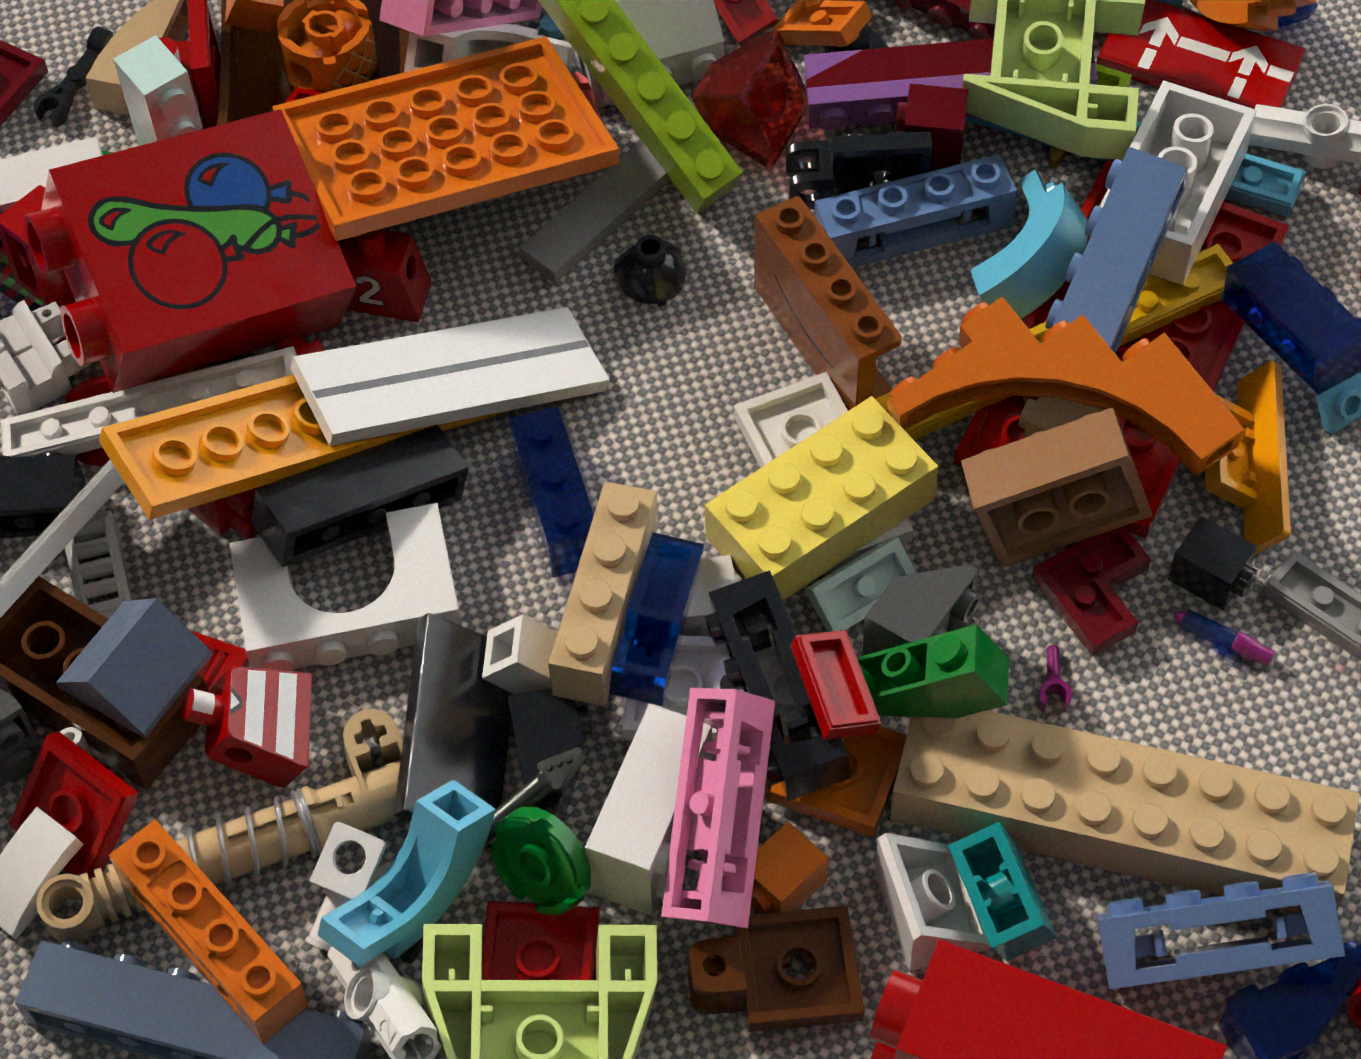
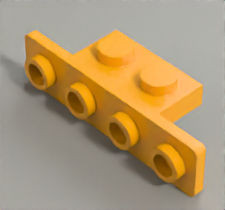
M1273 360L1239 379L1237 383L1238 405L1217 395L1244 428V432L1236 449L1205 470L1206 491L1243 508L1244 539L1257 546L1255 555L1282 542L1291 535L1282 367Z

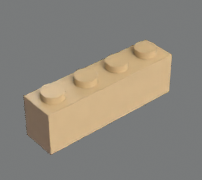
M604 481L548 662L553 696L606 707L659 526L657 493L654 490Z

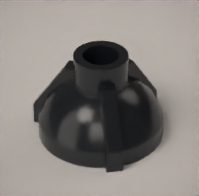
M655 235L641 237L634 246L616 258L614 263V273L618 274L620 288L629 298L640 303L657 304L658 307L667 305L666 301L675 297L685 284L686 268L681 257V249Z

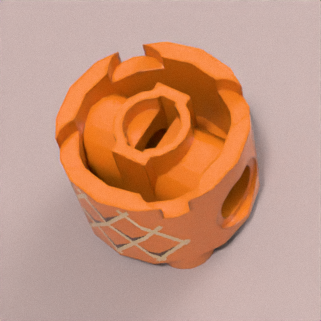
M294 0L286 5L279 15L277 21L278 42L285 76L288 83L295 88L330 92L368 82L377 70L378 59L372 23L369 19L368 10L361 1Z

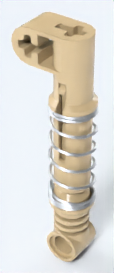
M365 709L355 713L346 722L343 731L346 759L352 777L317 790L308 786L300 789L297 788L296 791L291 790V799L283 802L280 797L275 796L273 806L256 812L247 806L245 816L225 822L221 817H217L216 826L198 833L195 829L189 827L187 837L175 841L215 886L220 884L224 889L228 890L231 880L249 874L252 878L257 879L262 868L277 863L285 869L289 859L303 853H306L311 858H316L317 854L321 855L331 829L336 822L344 823L360 831H366L399 819L394 816L403 740L396 723L390 715L377 709ZM372 737L376 744H380L381 761L384 765L373 769L370 747L367 743L363 742V740ZM113 864L108 865L109 872L103 874L101 868L95 869L96 877L91 879L88 873L78 876L68 873L56 875L44 883L36 899L38 914L50 935L59 942L63 940L82 942L91 937L98 928L106 926L105 918L110 917L112 923L119 921L118 913L124 912L125 917L128 918L133 916L132 908L137 907L139 913L146 910L120 882ZM77 899L83 902L81 910L74 917L61 919L55 916L57 908L64 901Z

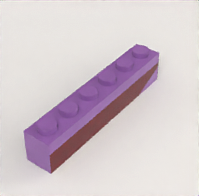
M994 38L804 55L809 129L838 130L847 125L870 124L873 126L889 125L896 121L898 102H908L910 83L962 88L964 74L990 76ZM1092 45L1090 84L1097 85L1098 79ZM966 113V117H969V118H979V117H976V116H973V115H971V114Z

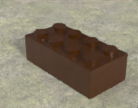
M38 576L0 618V688L14 697L25 713L53 731L59 732L68 727H75L81 730L95 758L147 790L200 728L201 724L181 719V705L187 690L190 688L209 692L204 678L199 675L194 677L146 738L141 737L59 689L56 682L108 621V618Z

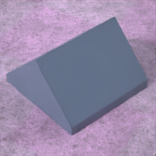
M157 598L128 600L122 602L56 684L59 689L141 737L146 738L210 659L212 653Z

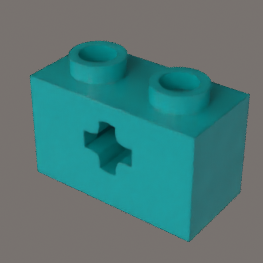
M1000 822L948 845L991 949L1005 961L1058 938L1017 843L1011 833Z

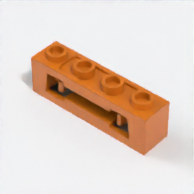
M156 819L109 854L120 882L262 1044L308 1007L302 983Z

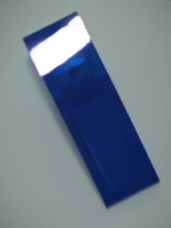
M652 532L626 612L625 628L612 665L609 694L663 706L690 609L704 552V544Z

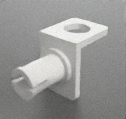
M334 823L309 880L322 886V892L326 894V897L310 934L305 939L306 942L329 951L331 945L317 935L321 918L369 888L386 849V842L344 823ZM345 842H358L365 850V863L356 873L344 874L336 865V852Z

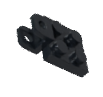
M900 131L891 134H850L832 137L831 146L830 140L805 141L791 144L786 147L785 165L786 175L791 177L789 179L788 199L798 196L804 201L809 210H814L816 200L930 172L932 155L930 131ZM804 157L813 158L809 162L798 161L799 159ZM805 190H815V191H816V192L813 193V194H802V193H801V192H803V191H805Z

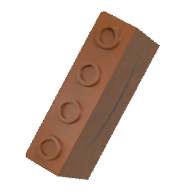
M796 196L755 214L754 288L815 375L824 372L828 373L848 411L871 396L876 399L891 392L892 388L876 367V359L880 355L899 347L902 336L804 201Z

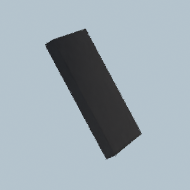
M431 613L425 614L417 622L394 816L411 822L415 803L418 799L453 779L495 809L502 804L511 718L508 696H512L513 693L482 679L487 636ZM491 843L488 844V845L485 847V849L490 848V847H491Z

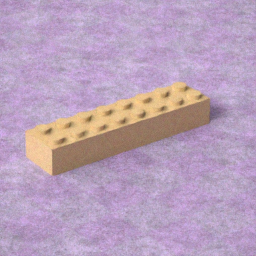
M987 710L960 718L911 717L893 789L890 820L961 837H967L1000 822L1014 837L1019 850L1191 890H1200V892L1218 896H1225L1223 886L1258 881L1259 889L1266 890L1283 887V877L1303 873H1317L1318 882L1329 880L1333 885L1338 910L1346 890L1360 793ZM1298 905L1277 908L1287 912L1300 911Z

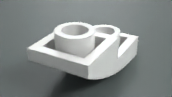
M38 807L24 821L0 854V928L15 940L38 914L36 899L40 888L47 880L58 875L84 845L76 836Z

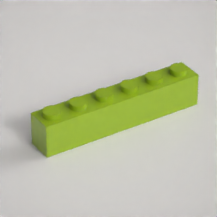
M538 0L696 214L736 187L743 172L615 0Z

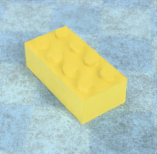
M871 396L704 504L705 535L722 556L731 555L733 569L743 580L770 570L784 601L935 500L938 465Z

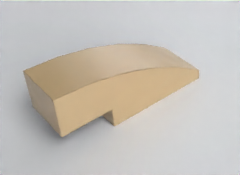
M152 0L134 14L114 34L98 55L85 78L95 109L129 115L113 58L155 35L158 38H170L175 42L184 41L189 30L188 0Z

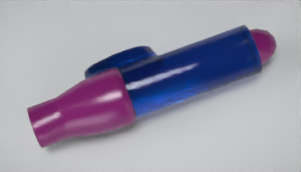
M1190 609L1175 613V621L1180 625L1181 629L1213 643V650L1225 657L1241 662L1242 659L1251 660L1269 667L1276 651L1265 647L1255 638L1243 632H1237Z

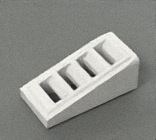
M110 511L95 513L65 546L75 598L109 619L123 601L132 600L120 534L114 516ZM110 554V557L82 563L84 559ZM114 574L113 578L86 584V580ZM118 592L119 598L90 604L89 602L90 598Z

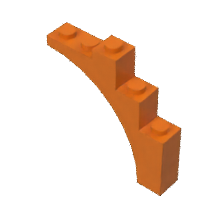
M1003 296L990 305L983 302L967 312L962 319L959 331V345L962 349L958 350L957 347H952L943 352L933 362V369L918 379L911 376L901 381L892 389L889 394L891 398L887 400V412L904 430L936 413L972 401L1007 396L1054 397L1093 406L1101 410L1113 407L1117 417L1133 423L1168 447L1195 476L1236 449L1244 432V428L1165 332L1151 342L1144 338L1132 345L1123 354L1122 359L1124 361L1122 362L1084 315H1081L1071 323H1068L1066 320L1058 322L1043 335L1042 343H1040Z

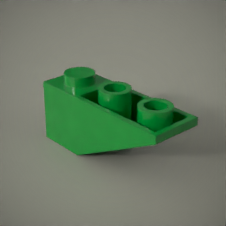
M977 624L857 657L879 716L960 718L1008 705L1009 657Z

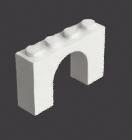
M438 503L386 513L395 562L391 582L383 594L374 602L361 609L346 613L324 612L304 603L294 591L290 565L281 567L261 537L229 543L245 649L251 668L292 671L293 669L317 664L332 666L343 662L347 658L367 654H391L398 650V648L415 645L418 619L427 613L462 626Z

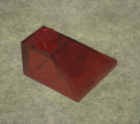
M770 31L712 62L691 95L700 116L715 136L762 166L773 168L807 111L805 85L779 31Z

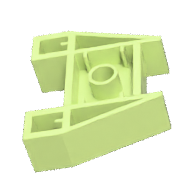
M971 0L969 22L995 24L990 76L964 74L962 88L968 89L966 113L1080 157L1123 160L1136 134L1139 88L1090 84L1093 32L1138 36L1145 0Z
M424 924L422 963L423 1003L429 1019L437 1029V1038L442 1044L439 1050L441 1059L636 1058L654 1004L657 986V925H599L596 945V980H482V924Z

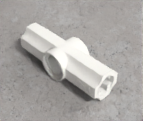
M1256 104L1255 110L1257 111L1249 145L1300 153L1306 163L1318 169L1336 167L1342 161L1361 164V121L1348 119L1346 112L1340 107L1332 104H1321L1314 106L1307 112Z
M331 946L327 955L333 963V972L346 990L344 1005L347 1015L352 1019L367 1022L391 1059H435L442 1044L437 1038L436 1027L421 1007L423 999L419 982L412 978L400 976L384 952L359 967Z

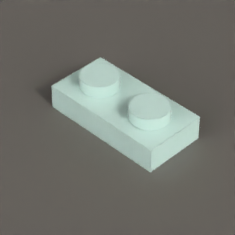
M895 537L887 539L804 590L827 632L847 630L865 619L866 614L894 577L915 574L917 572L899 538Z

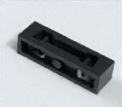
M770 570L708 592L713 613L705 615L704 618L715 647L725 644L730 656L729 659L722 662L731 688L743 689L744 692L774 700L755 655V652L772 647L767 624L771 623L776 657L802 717L786 723L790 744L785 745L781 717L775 703L766 774L770 784L775 785L781 782L788 801L850 779L849 758L842 739L824 740L790 647L797 633ZM747 635L749 639L742 641L741 637ZM809 727H815L818 737L812 738Z

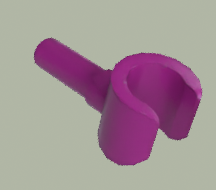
M1049 645L1046 648V682H1044L1040 689L1037 705L1042 712H1045L1046 695L1055 693L1062 697L1064 701L1063 713H1065L1071 703L1072 690L1068 683L1062 680L1060 675L1059 646Z

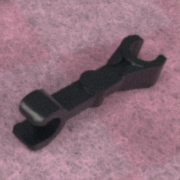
M97 26L91 31L87 40V50L78 62L67 70V76L60 85H56L35 100L33 107L38 119L41 120L48 110L55 109L50 114L52 125L59 127L67 121L73 97L80 88L87 84L85 78L98 55L113 37L111 30Z

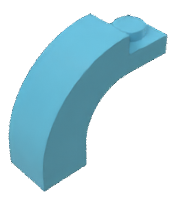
M1036 169L1019 179L1029 204V216L1023 229L1004 249L970 270L978 294L983 302L990 305L1003 296L1020 319L1036 310L1065 283L1066 273L1076 252L1083 254L1088 240V235L1085 234L1087 218L1063 183L1057 185L1054 180L1046 184Z
M454 779L418 799L415 803L407 837L390 867L366 891L323 916L317 935L359 967L383 952L396 959L423 937L424 924H435L462 890L484 849L496 809Z

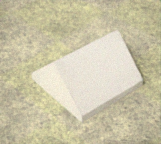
M884 833L877 840L875 874L909 972L928 967L939 939L976 953L991 948L948 848L949 844Z

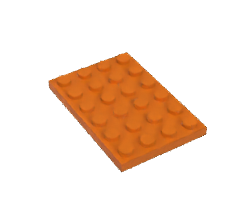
M547 36L272 106L273 111L281 109L336 241L619 164V147Z

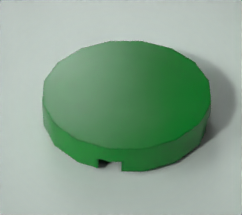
M520 807L496 824L493 832H496V839L491 842V855L498 875L514 896L521 901L528 897L532 902L538 904L533 908L534 910L547 915H562L585 899L591 887V867L583 846L572 830L561 820L538 807Z

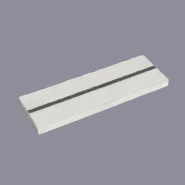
M568 307L293 356L290 368L329 446L604 392L610 381Z

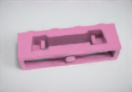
M690 688L661 917L702 924L748 928L775 700L737 689ZM703 722L717 729L716 740L703 742L702 745L704 752L714 754L713 761L698 758ZM687 851H698V854H702L701 861L690 859L687 868L700 872L697 887L683 889Z

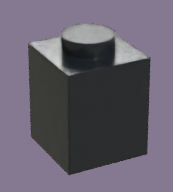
M1200 516L1175 552L1168 580L1215 607L1224 610L1234 594L1242 598L1252 585L1258 572L1257 569L1251 567L1257 546Z

